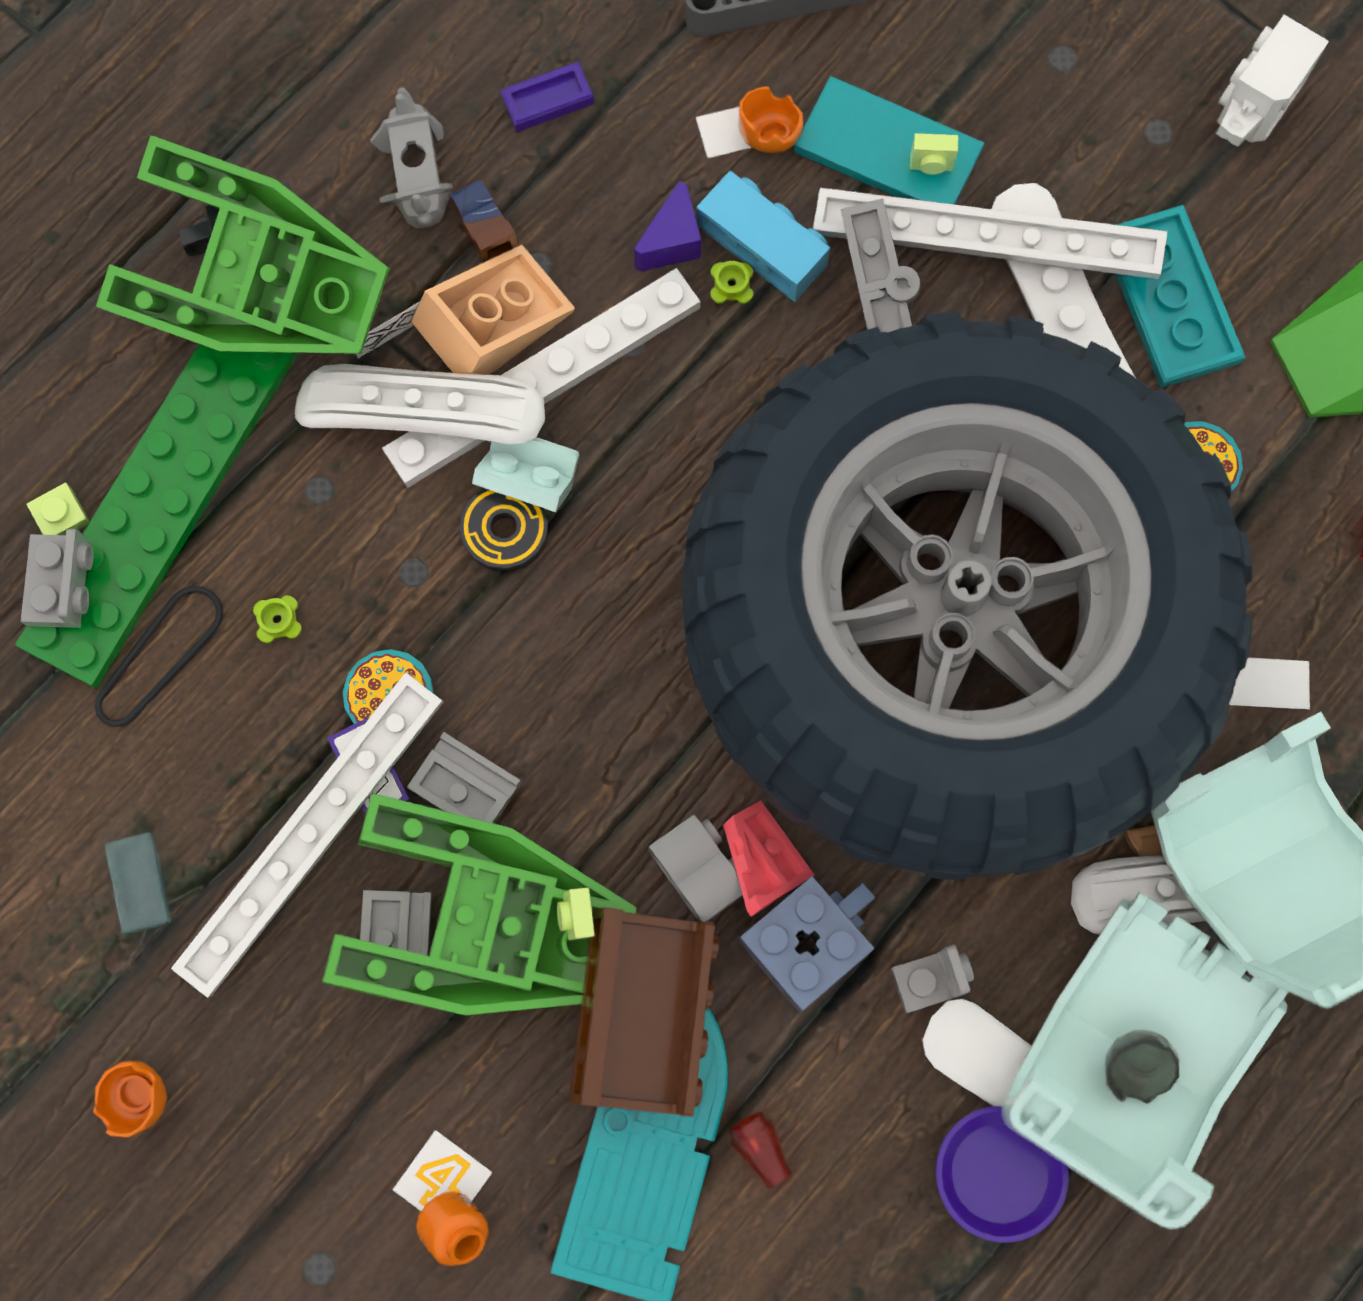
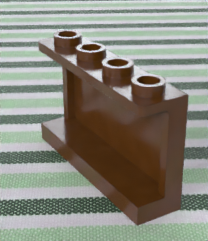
M606 907L593 909L592 918L595 936L589 938L569 1102L587 1106H603L693 1117L694 1109L700 1105L703 1093L702 1079L698 1078L700 1058H704L708 1047V1033L703 1028L705 1010L710 1009L714 994L713 983L709 981L711 962L716 960L719 949V938L717 934H714L715 924L712 922H692L627 913L624 910Z

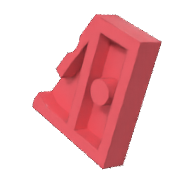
M761 800L733 815L723 824L746 909L751 917L800 887L811 876H815Z

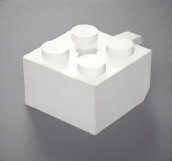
M1283 15L1274 30L1266 26L1252 47L1253 51L1248 59L1244 58L1230 79L1231 83L1218 102L1225 107L1217 120L1220 126L1216 134L1221 138L1227 139L1237 147L1245 139L1249 142L1266 140L1304 85L1329 41L1286 15Z

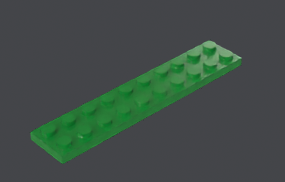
M201 344L198 345L83 533L89 540V543L92 544L94 560L92 568L86 570L85 587H87L89 592V607L87 613L82 614L81 627L26 626L15 644L16 647L95 689L99 687L298 353L221 352Z

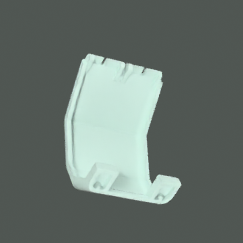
M1319 712L1280 732L1266 744L1203 776L1199 773L1180 783L1172 795L1151 811L1163 857L1187 899L1249 974L1328 1008L1363 990V831L1344 812L1324 778L1316 738L1331 728L1323 714Z
M1139 892L1132 902L1126 899L1121 901L1059 995L1012 1082L1002 1106V1117L1010 1129L1144 1218L1166 1228H1179L1189 1223L1211 1198L1213 1185L1192 1172V1169L1221 1107L1286 1013L1287 1004L1283 999L1288 991L1254 976L1250 978L1244 973L1247 970L1230 949L1220 942H1217L1210 951L1206 950L1205 946L1210 936L1176 915L1169 925L1162 922V919L1169 910Z

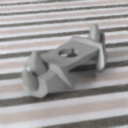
M400 87L395 97L396 107L390 111L389 118L383 120L380 128L370 139L371 143L380 151L392 153L398 192L380 197V202L395 203L407 223L414 228H429L441 222L449 200V194L453 188L452 183H440L432 138L433 132L437 141L443 139L444 131L438 120L430 115L426 108L415 104L404 87ZM416 144L417 147L425 151V160L420 166L407 167L402 163V156L408 149L407 145Z

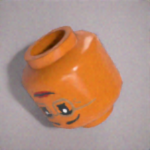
M457 1191L444 1192L431 1199L420 1212L416 1224L419 1239L437 1262L446 1266H457L473 1261L483 1250L489 1232L488 1222L467 1195Z

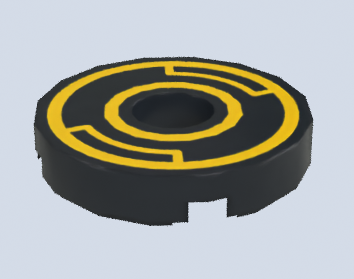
M483 488L470 498L462 511L459 530L465 550L476 563L491 571L502 572V570L508 571L513 569L515 571L525 568L540 556L547 543L549 524L544 508ZM502 518L512 519L517 524L516 531L510 537L499 538L492 532L496 521Z

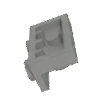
M67 529L66 535L30 534L21 622L24 625L81 627L82 614H86L89 607V592L87 587H85L86 570L92 568L94 552L92 544L89 543V540L78 529Z

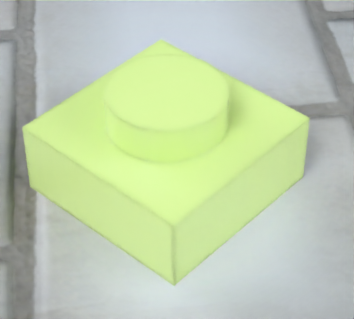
M914 134L910 152V170H921L927 174L953 171L958 152V135Z
M66 482L27 503L43 535H66L67 529L80 530L90 523L72 488Z
M589 887L564 892V901L557 903L560 930H567L568 940L595 936Z

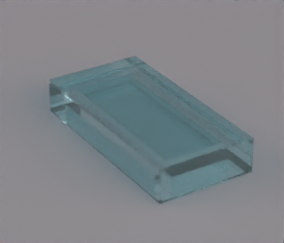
M148 832L105 843L122 934L127 935L170 924L171 918L154 834Z

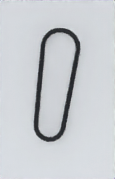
M190 586L179 590L170 598L96 697L94 708L97 717L102 723L115 727L128 724L216 632L222 621L223 609L220 599L213 591L201 586ZM192 592L208 596L214 602L216 608L215 620L211 627L125 718L120 720L107 718L101 708L105 695L174 604L181 597Z

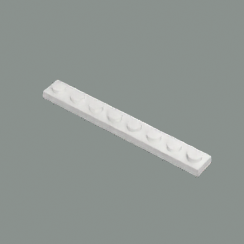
M820 188L813 229L822 236L847 239L841 209L883 198L894 245L1159 279L1161 275L1167 231Z
M676 268L501 376L524 381L536 389L544 399V404L700 309V300ZM409 431L382 449L406 487L409 488L485 440Z
M405 673L171 969L207 998L211 997L440 708L443 701L409 674Z

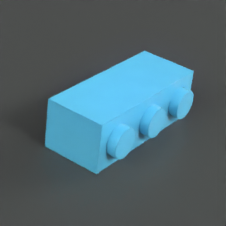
M729 171L697 206L696 223L701 230L742 262L749 264L755 272L794 302L828 265L830 247L825 238L818 231L812 228L807 230L795 221L793 214L780 203L773 204L761 195L758 186L746 177L741 179L732 171Z

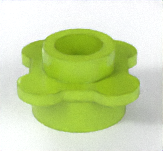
M727 261L724 263L719 262L712 266L711 276L714 278V288L711 290L710 296L714 302L722 304L726 300H737L741 304H746L751 301L753 291L749 287V279L753 276V268L749 264ZM734 280L736 284L734 286L728 285V281Z
M287 595L281 599L260 600L255 604L253 612L260 626L257 631V637L260 641L271 643L275 638L286 636L289 639H294L299 636L302 627L296 620L295 611L298 608V603L295 598ZM275 616H281L279 623H274L273 619Z

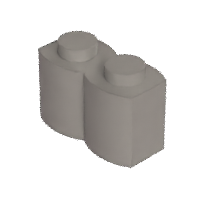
M692 815L648 847V851L697 921L708 922L743 897L733 858L727 860L717 846L722 842L721 836L708 819L700 822L695 815Z

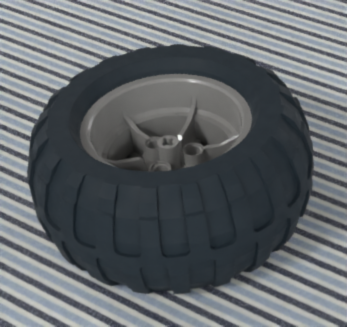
M938 313L925 315L917 322L916 326L904 327L890 332H880L879 328L875 327L845 339L835 347L834 355L817 363L812 368L808 369L803 364L778 382L765 395V402L760 409L731 433L716 456L711 476L702 491L699 503L694 507L686 539V552L682 572V615L689 668L695 686L699 689L703 704L714 723L715 732L733 761L740 763L750 778L768 795L769 802L784 816L796 824L802 823L818 835L838 844L843 848V852L875 865L884 863L904 870L926 873L927 877L945 880H965L967 877L999 876L1011 873L1021 875L1037 872L1052 867L1061 861L1082 855L1097 846H1101L1116 838L1153 811L1179 787V784L1191 772L1203 753L1212 746L1220 734L1229 715V703L1240 671L1246 667L1251 644L1252 616L1247 615L1246 588L1252 581V560L1247 532H1240L1236 527L1233 511L1228 501L1231 497V483L1225 468L1216 454L1209 456L1208 452L1204 453L1196 438L1184 425L1186 412L1165 390L1161 388L1159 391L1155 390L1152 392L1138 378L1119 367L1122 358L1106 347L1090 341L1088 347L1084 348L1065 338L1044 333V323L1009 316L1001 324L987 321H965V318H961L960 313ZM960 491L971 493L949 543L940 536H923L914 531L890 507L904 499L924 492ZM1003 503L1017 509L1044 529L1059 546L1067 560L1055 563H1026L1024 560L1016 557H1006L1000 560ZM861 535L903 585L857 608L844 611L841 596L842 568L853 543ZM921 554H931L938 559L941 567L937 570L924 569L918 563L917 557ZM1005 575L1013 577L1019 584V591H1004L999 586L997 578ZM1078 594L1079 623L1076 639L1065 666L1060 671L1043 657L1017 615ZM945 630H952L958 633L963 642L962 646L956 649L946 647L941 642L939 633ZM921 637L914 697L901 692L880 676L867 662L858 646ZM974 652L979 654L1028 696L1016 703L988 710L961 711L949 709Z

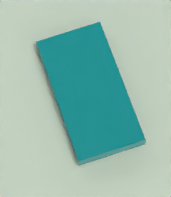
M830 76L803 128V134L795 144L794 152L897 198L955 205L983 150L984 142ZM914 134L958 135V152L953 171L927 174L921 170H910V152Z
M1184 205L1117 224L1127 227L1167 231L1159 279L1115 274L1160 388L1241 364L1246 357Z

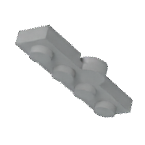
M884 199L841 209L867 329L878 327L880 332H890L912 326L907 303L913 301L918 296L920 279L917 272L912 268L898 266Z

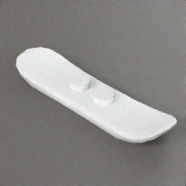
M1036 183L1012 186L996 197L992 207L993 210L1062 218L1056 201L1049 191ZM1005 259L1033 320L1044 323V333L1065 338L1084 348L1088 347L1090 341L1106 347L1122 358L1119 367L1134 376L1104 319L1082 269Z
M354 364L325 365L314 370L303 381L296 400L295 419L301 426L309 428H363L451 435L504 444H524L537 437L545 422L544 399L535 388L524 381L500 375L430 372Z
M1163 855L1127 857L1095 862L1081 869L1072 881L1071 906L1080 926L1094 934L1102 932L1122 900L1126 899L1132 902L1139 892L1169 910L1162 919V922L1167 925L1170 924L1176 915L1188 923L1205 921L1187 899Z
M964 999L947 1001L931 1017L923 1037L925 1055L934 1068L992 1106H1003L1012 1082L1031 1048L1029 1043L977 1004Z

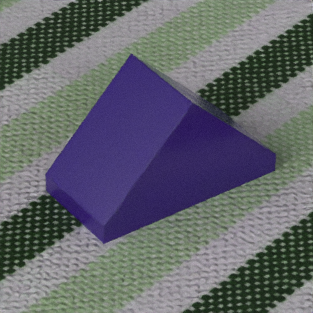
M680 181L634 248L635 268L642 272L701 258V238L686 184Z

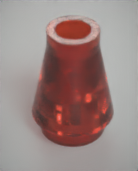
M757 1112L744 1118L729 1130L733 1138L731 1145L760 1176L767 1188H772L790 1177L792 1173L787 1166L772 1119L766 1120L762 1112Z

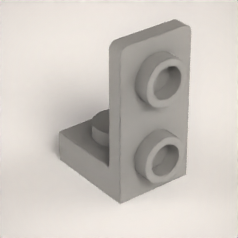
M955 944L945 947L937 954L890 969L905 1014L958 998L970 992L968 982L974 980L967 955L965 953L958 954Z

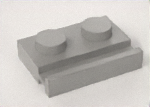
M443 732L440 741L434 750H431L407 786L408 790L439 810L495 824L510 802V798L516 789L522 784L521 780Z
M363 890L360 940L429 956L433 894L430 892L411 893Z

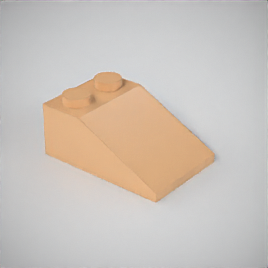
M520 245L426 290L411 322L453 373L488 375L499 369L571 315L575 307L524 246Z

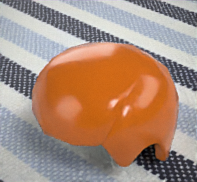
M763 86L747 92L739 102L740 134L747 145L758 151L767 153L784 152L793 147L803 134V113L793 103L790 95H787L785 98H777L772 94L770 87Z
M124 1061L107 1069L95 1087V1107L93 1113L106 1125V1134L112 1137L130 1138L153 1127L166 1107L167 1093L163 1080L152 1067L139 1061Z

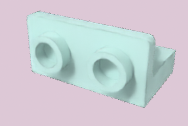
M537 437L524 444H504L491 441L490 451L475 468L472 484L556 512L572 489L579 452Z

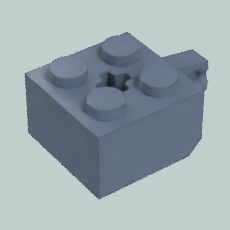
M811 876L740 937L739 943L800 1014L875 949L858 930L864 922L857 915L874 900L875 896L863 883L845 899L837 891L829 896L814 877ZM801 935L805 939L812 936L817 941L813 947L816 955L812 956L807 951L801 955L798 954L795 950L799 943L796 936Z

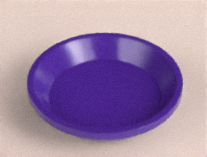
M1002 1106L986 1107L966 1115L950 1129L942 1141L936 1161L938 1192L951 1217L971 1234L994 1242L1007 1243L1024 1240L1046 1228L1057 1216L1064 1203L1069 1182L1068 1167L1010 1129L1003 1120Z

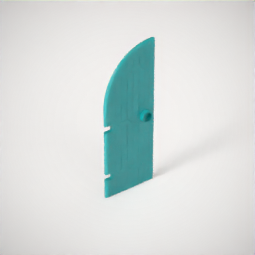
M710 1009L705 1010L703 1028L708 1033V1047L704 1058H700L698 1078L702 1079L703 1093L700 1105L694 1109L693 1117L603 1106L597 1107L550 1270L551 1274L645 1301L672 1300L680 1265L664 1261L668 1247L685 1251L710 1160L709 1155L694 1151L698 1137L715 1141L727 1094L728 1063L721 1031Z

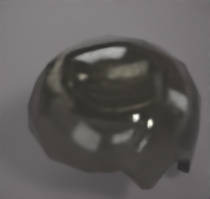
M1134 1030L1117 1037L1107 1050L1105 1057L1106 1085L1121 1102H1124L1127 1098H1134L1149 1104L1158 1095L1170 1091L1180 1076L1177 1051L1164 1036L1156 1032Z

